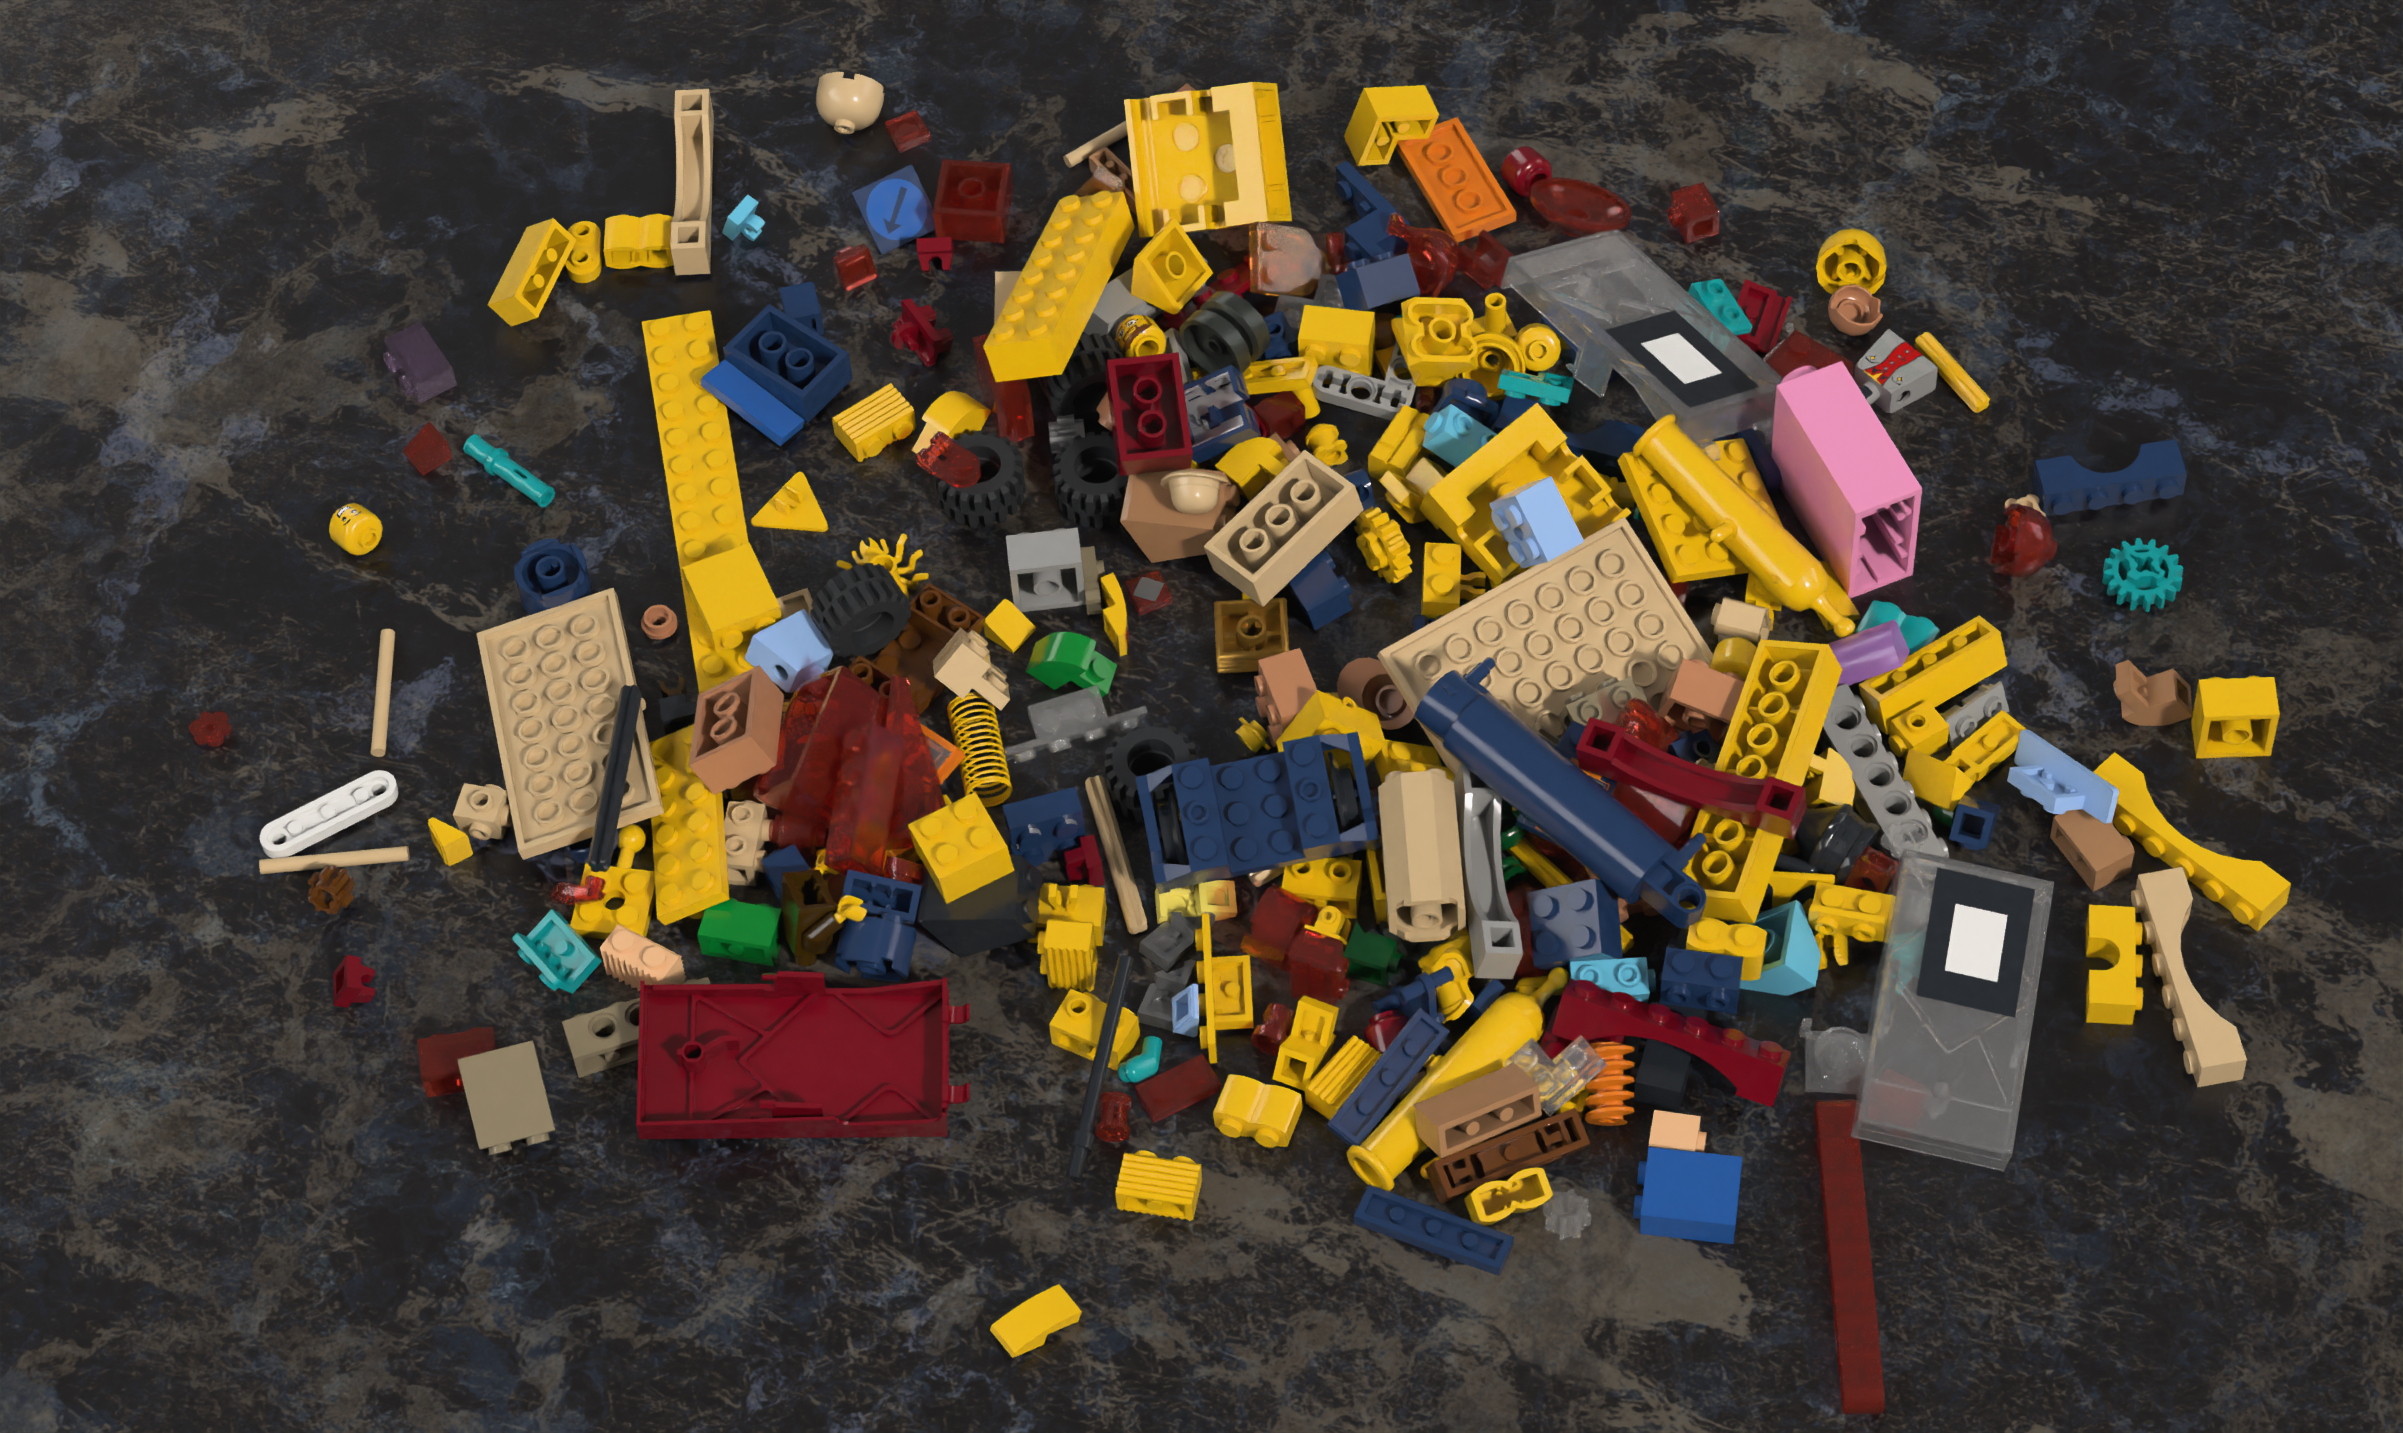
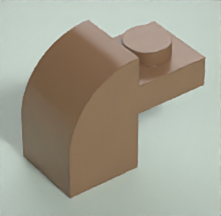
M2129 660L2115 664L2116 680L2113 683L2117 698L2121 701L2122 718L2139 726H2165L2193 717L2191 686L2174 669L2146 678Z

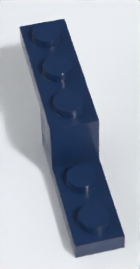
M1347 160L1336 166V192L1344 201L1348 200L1361 217L1360 220L1344 229L1345 245L1343 248L1348 259L1354 262L1364 258H1372L1374 263L1373 257L1389 251H1393L1395 255L1410 246V223ZM1418 294V295H1415V296H1412V297H1409V298H1406V299H1404V300L1395 302V303H1393V304H1394L1395 306H1398V305H1399V306L1401 307V303H1402V302L1407 301V300H1409V299H1411V298H1413V297H1419V294Z

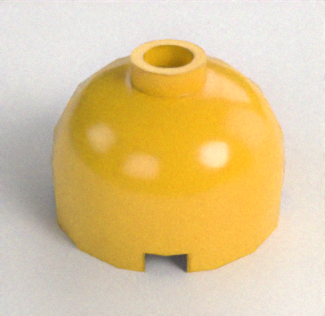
M1855 228L1843 229L1829 236L1822 244L1816 262L1818 282L1826 292L1832 295L1841 286L1852 284L1861 286L1873 294L1884 283L1887 268L1884 248L1880 242L1870 233Z

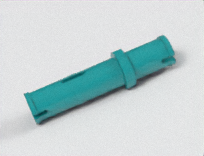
M473 434L466 440L463 447L464 453L484 465L487 473L493 476L498 475L542 508L552 502L555 496V489L510 459L507 451L502 448L496 449L478 434Z

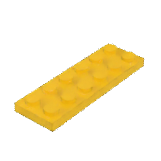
M694 724L649 743L664 814L651 817L657 919L664 925L729 900L722 792L714 795L689 766Z

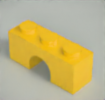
M2089 905L2086 920V957L2105 959L2114 967L2108 970H2089L2086 986L2087 1023L2132 1025L2135 1010H2142L2143 988L2136 987V977H2142L2143 956L2136 954V945H2141L2142 922H2135V907Z

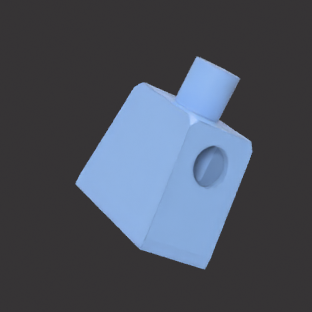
M804 609L753 635L745 659L754 667L759 665L769 678L785 692L792 693L808 684L818 696H821L834 684V680L827 674V669L834 652Z

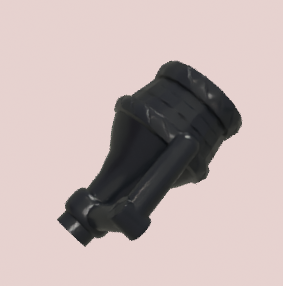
M1851 804L1819 809L1806 808L1794 836L1803 859L1779 852L1774 867L1798 873L1833 874L1838 885L1846 886L1867 855L1880 828L1877 824L1864 821L1853 810Z

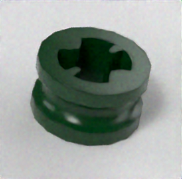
M1514 856L1502 859L1506 894L1517 891L1526 882L1528 871L1524 866L1520 865L1519 860Z

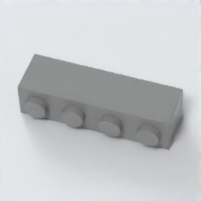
M1133 268L1106 284L1083 332L1088 336L1092 333H1099L1100 336L1106 334L1111 336L1113 340L1119 325L1128 317L1145 315L1154 319L1165 311L1131 295Z

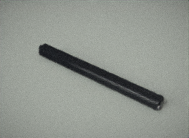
M624 685L620 690L588 858V865L591 867V871L596 873L599 871L606 872L610 868L642 693L636 685Z

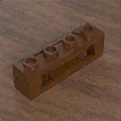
M1573 1108L1436 1160L1426 1167L1425 1170L1439 1205L1467 1195L1487 1182L1504 1181L1521 1170L1538 1168L1577 1153L1587 1147L1590 1141L1577 1109Z

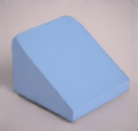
M1193 983L1172 997L1173 1032L1191 1037L1198 1035V984Z

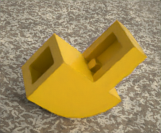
M950 391L943 394L931 404L923 415L922 419L927 423L912 451L934 465L935 459H938V452L941 448H947L949 440L953 438L957 441L960 439V434L967 432L969 436L974 435V431H981L991 410L966 393Z
M1255 437L1236 444L1215 467L1218 471L1224 472L1232 484L1238 488L1240 495L1251 501L1290 462L1278 442L1270 438Z
M1423 457L1405 478L1388 470L1379 482L1388 490L1385 494L1386 500L1408 523H1419L1427 519L1419 509L1427 491L1446 477L1448 473L1439 464Z
M1827 748L1818 756L1813 754L1802 785L1805 786L1807 808L1819 809L1829 806H1841L1843 804H1851L1852 806L1855 783L1848 763L1831 748Z
M1305 995L1298 1001L1291 1035L1279 1048L1273 1080L1305 1091V1087L1327 1064L1337 1036L1333 1032L1339 1011L1338 1007Z

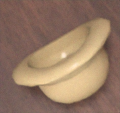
M1186 470L1168 473L1161 479L1160 485L1163 488L1169 489L1173 506L1178 511L1184 514H1204L1215 507L1220 484H1227L1228 480L1225 477L1208 472Z

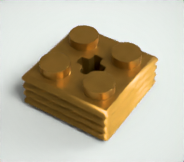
M1272 598L1264 607L1253 599L1214 602L1218 673L1259 671L1258 660L1289 651L1286 598Z

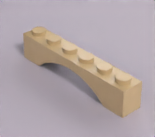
M709 89L676 90L674 112L676 202L671 222V254L676 275L710 274L714 128Z
M2183 867L2139 874L2136 889L2131 891L2132 906L2135 907V913H2141L2143 919L2142 937L2146 945L2151 944L2154 953L2152 954L2153 971L2156 977L2161 976L2163 980L2162 996L2165 1007L2167 1009L2172 1008L2175 1017L2173 1019L2175 1038L2177 1041H2183L2185 1048L2183 1059L2187 1073H2193L2197 1087L2243 1079L2247 1058L2236 1026L2220 1017L2204 1002L2192 985L2184 967L2181 953V933L2189 920L2193 897Z

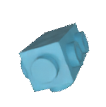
M1450 404L1441 411L1434 412L1429 416L1424 426L1426 433L1422 446L1457 468L1498 434Z
M1646 957L1574 961L1569 964L1568 972L1570 979L1588 980L1595 983L1598 988L1613 993L1624 992L1633 996L1635 1000L1647 1004L1650 992L1656 991L1654 969H1647Z

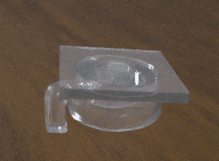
M1803 1018L1799 1027V1035L1805 1038V1091L1873 1095V1034L1858 1033L1854 1029L1843 1026L1831 1027L1826 1031H1811L1812 1019Z

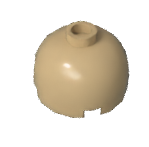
M844 72L826 73L819 78L816 92V106L821 117L833 126L837 132L843 134H852L856 130H862L872 125L878 118L883 105V86L874 79L860 74H855L853 80L843 78Z

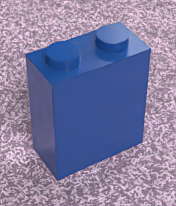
M1649 1147L1647 1162L1639 1161L1637 1184L1644 1185L1643 1196L1635 1195L1633 1218L1640 1219V1234L1734 1244L1742 1157Z

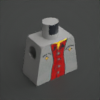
M1888 329L1858 361L1855 367L1854 381L1869 405L1875 403L1886 413H1894L1935 390L1938 367Z

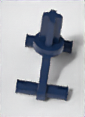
M1448 966L1431 974L1423 972L1415 977V982L1405 987L1398 985L1390 990L1389 995L1372 1002L1373 1010L1376 1014L1398 1008L1411 1019L1416 1011L1421 1008L1441 1024L1446 1021L1443 1012L1437 1014L1436 988L1449 981H1453V972ZM1448 1036L1445 1037L1433 1054L1436 1057L1438 1055L1444 1056L1453 1047Z

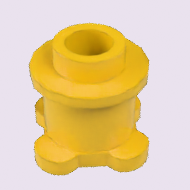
M1318 424L1310 429L1305 437V444L1307 448L1313 450L1314 457L1328 467L1335 464H1343L1348 460V455L1345 452L1347 444L1345 440H1338L1339 432L1336 426Z

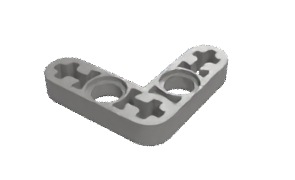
M1397 340L1385 381L1325 365L1317 368L1311 385L1315 398L1320 401L1391 421L1402 406H1411L1416 389L1413 378L1401 380L1394 374L1396 368L1405 367L1408 369ZM1324 379L1331 380L1329 388L1322 387ZM1342 383L1346 384L1344 394L1340 393ZM1355 387H1364L1369 391L1370 397L1364 400L1357 399L1352 395L1351 390ZM1377 393H1381L1379 404L1375 403ZM1392 398L1399 399L1397 407L1390 406Z

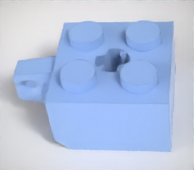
M1551 476L1522 485L1489 503L1493 511L1491 512L1492 520L1499 529L1504 541L1509 543L1508 551L1510 556L1516 563L1520 564L1521 568L1549 562L1584 542Z

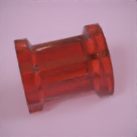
M1105 1092L1101 1094L1098 1106L1101 1109L1100 1123L1096 1125V1136L1108 1142H1120L1128 1139L1130 1127L1127 1125L1128 1111L1132 1108V1098L1121 1092Z

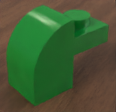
M1056 632L1047 635L1035 643L1026 672L1054 690L1072 681L1100 699L1109 692L1117 664L1094 650L1095 640L1077 633Z

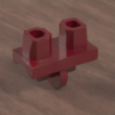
M911 298L902 300V314L892 325L894 329L891 335L892 344L899 350L909 348L910 351H915L926 367L935 365L938 354L951 349L954 339L953 334L947 327L934 329L937 317L936 312L930 305L917 307Z

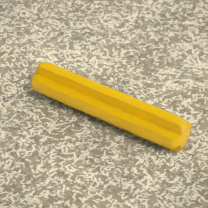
M1925 332L1915 339V348L1938 367L1937 372L1973 412L1979 413L1989 406L1990 398L1930 332Z

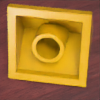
M1175 217L1171 218L1134 258L1131 295L1171 314H1177L1213 274Z

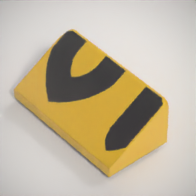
M1773 871L1759 911L1765 912L1797 900L1802 904L1805 914H1808L1810 904L1813 903L1817 882L1834 885L1835 875Z

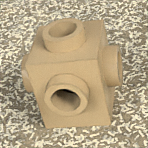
M464 783L453 813L460 831L480 840H488L489 838L503 840L507 827H511L513 824L506 790L493 784L478 786Z

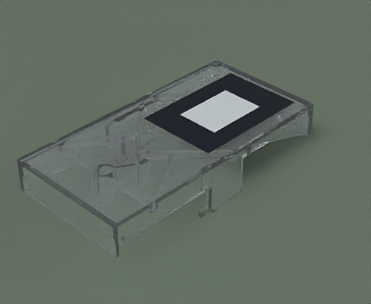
M1616 228L1508 258L1501 288L1512 287L1578 348L1574 365L1569 363L1566 364V367L1574 374L1573 377L1596 395L1599 397L1605 395L1612 368H1614L1636 389L1656 421L1665 415L1674 414L1676 418L1675 424L1703 449L1713 461L1720 460L1721 456L1719 446L1713 439L1753 428L1755 431L1761 430L1765 435V444H1772L1776 385L1781 383L1783 377Z
M1904 848L1892 878L1894 881L1884 947L1877 971L1851 1137L2004 1171L2013 1153L2054 882Z

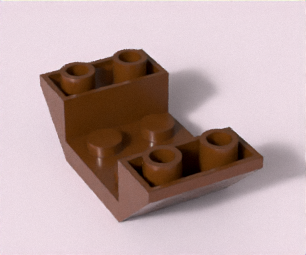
M929 582L910 601L911 617L908 618L907 626L900 631L901 634L892 640L872 662L859 655L836 679L838 685L893 719H897L902 713L908 716L920 715L947 687L934 677V658L960 627L967 633L973 630L980 635L985 623V616Z

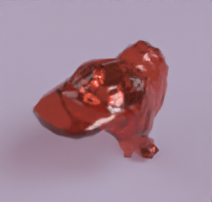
M1398 212L1392 213L1389 216L1387 233L1400 236L1409 243L1406 254H1409L1421 292L1420 297L1437 298L1440 292L1453 281L1461 258L1459 243L1452 235L1443 230L1432 227H1411L1404 222L1403 217Z
M1636 697L1627 701L1615 722V725L1626 728V732L1664 752L1668 751V746L1677 740L1679 734L1649 704Z

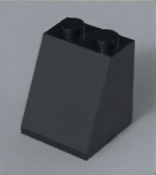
M1010 855L1014 867L1013 872L946 904L924 865L918 923L960 958L1034 938L1039 918L1038 906L1040 888L1042 887V873L1022 855Z

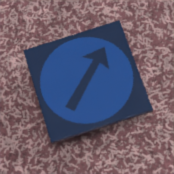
M912 164L851 193L881 255L942 227Z

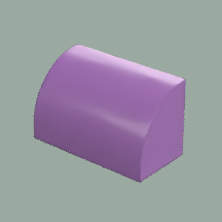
M1895 619L1829 643L1831 650L1843 669L1837 687L1844 684L1850 686L1902 667L1910 653Z

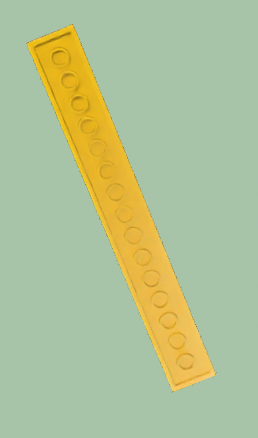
M711 310L642 321L699 694L754 668L745 659L751 640L741 643L735 648L725 649L716 653L686 589L682 567L749 543L726 404L700 385L702 377L719 364ZM780 735L776 766L773 767L774 773L786 771Z

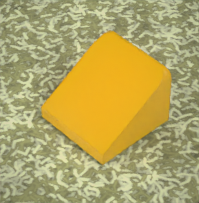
M1006 598L985 618L984 623L985 636L1011 653H1014L1036 630V627Z
M433 817L428 819L427 824L432 841L446 865H454L473 855L469 838L465 833Z

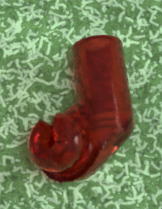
M1343 232L1326 233V259L1334 278L1335 275L1348 271L1346 264L1353 262L1344 261Z

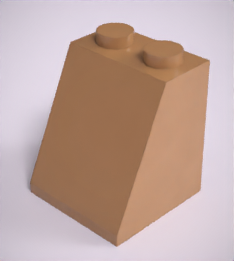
M1190 468L1129 475L1120 522L1151 563L1204 555L1206 552L1203 546L1235 517L1236 507L1240 503V493L1227 475L1221 471ZM1193 470L1225 477L1228 483L1220 484L1217 504L1211 511L1204 514H1184L1173 506L1170 491L1160 485L1161 479L1168 473Z

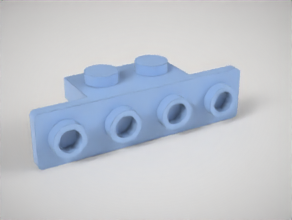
M2021 730L2014 763L2019 767H2010L2007 781L2020 789L2022 795L2033 798L2042 804L2047 812L2064 814L2069 810L2083 809L2104 824L2112 823L2119 795L2118 788L2032 731Z

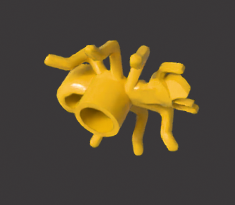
M901 534L896 544V555L894 558L887 555L889 550L884 539L880 540L883 551L872 538H868L870 547L865 545L862 540L860 542V554L863 559L858 557L856 551L851 552L856 564L861 566L866 563H873L874 566L877 564L883 565L891 573L908 600L909 593L907 588L916 589L920 580L928 579V573L915 574L912 581L900 576V574L912 573L915 570L917 559L923 555L920 549L910 557L908 566L897 567V564L903 559L904 544L907 539L906 534ZM837 561V566L845 570L852 568V565L848 562Z

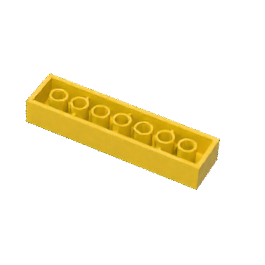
M1101 191L1084 197L1070 195L1058 201L983 345L996 382L1062 375L1135 228L1123 191L1114 193Z
M1760 639L1714 770L1758 779H1767L1768 776L1802 787L1843 670L1829 644ZM1700 809L1690 838H1693L1697 833H1703L1706 836V842L1688 861L1689 864L1682 871L1697 882L1706 893L1707 898L1702 917L1755 924L1784 837ZM1679 902L1681 907L1685 909L1696 908L1690 902Z

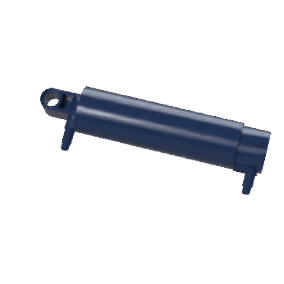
M1487 657L1483 662H1479L1468 674L1462 675L1457 670L1446 673L1430 688L1418 705L1414 717L1417 722L1443 743V748L1628 904H1633L1640 898H1643L1672 924L1683 929H1689L1690 925L1700 920L1706 904V893L1697 882L1682 870L1706 842V836L1703 833H1697L1677 851L1673 845L1479 684L1490 673V670L1495 667V661L1491 657ZM1679 902H1690L1696 908L1685 909L1681 907Z

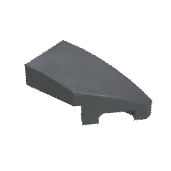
M1171 912L1170 922H1164L1140 942L1139 952L1168 972L1196 945L1195 929L1202 928V917H1183L1181 912ZM1204 912L1209 913L1211 927L1215 922V914Z
M1195 960L1185 961L1184 967L1166 973L1164 970L1155 973V983L1149 985L1137 1012L1140 1023L1173 1031L1172 997L1191 985L1196 970Z

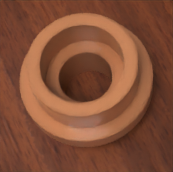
M664 605L649 607L641 619V627L644 634L656 640L671 636L676 631L678 625L675 613Z

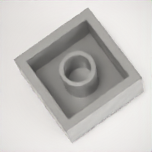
M1058 528L1053 531L1022 532L1017 535L1006 536L1013 603L1021 612L1086 605L1078 528Z

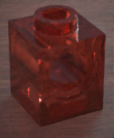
M1867 846L1857 859L1844 887L1886 894L1901 863ZM1862 877L1870 878L1876 888L1866 886L1862 881Z

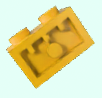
M1817 882L1813 903L1809 907L1808 922L1811 929H1815L1821 934L1834 935L1837 933L1853 936L1855 939L1863 942H1871L1873 940L1884 942L1893 895Z

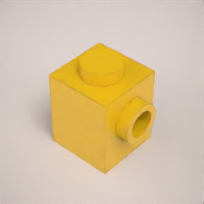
M1927 700L1891 720L1888 739L1889 746L1896 756H1902L1905 761L1910 749L1931 756L1947 747L1949 725Z

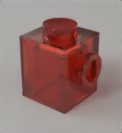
M1704 182L1692 186H1684L1679 190L1671 192V207L1667 208L1668 218L1672 227H1678L1686 244L1719 234L1720 211Z

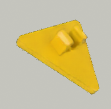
M797 472L751 519V524L757 527L817 532L828 530L827 521L803 472Z

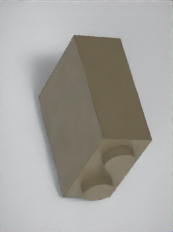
M533 1040L457 1059L480 1150L488 1148L489 1155H494L512 1150L511 1142L526 1139L528 1146L550 1140L548 1133L554 1132L556 1129Z

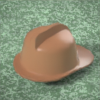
M1370 657L1358 658L1348 663L1340 672L1337 681L1339 698L1342 700L1344 697H1349L1356 703V706L1377 714L1381 728L1386 730L1400 729L1409 724L1414 718L1413 712L1381 661Z

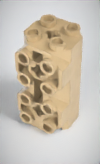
M1437 768L1421 772H1390L1385 776V783L1378 787L1389 932L1411 942L1444 940L1456 932L1457 926L1458 931L1466 927L1454 782L1446 778L1445 771Z

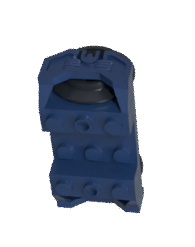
M1358 732L1305 737L1282 742L1283 752L1215 766L1210 765L1208 758L1173 764L1150 774L1135 777L1148 837L1154 880L1159 894L1186 886L1189 887L1190 891H1195L1196 884L1348 854L1349 859H1353L1354 852L1382 849ZM1341 749L1350 752L1356 779L1353 780L1349 763L1339 765L1333 753L1328 752L1335 796L1333 797L1324 751ZM1174 782V784H1169L1168 800L1157 802L1158 819L1152 791L1159 785ZM1337 817H1340L1341 825L1343 829V833L1341 834L1339 832Z

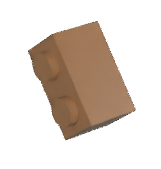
M2083 809L2069 810L2064 814H2058L2053 817L2050 838L2093 892L2131 873L2135 853L2134 847L2128 837L2120 835L2113 826V822L2104 824Z

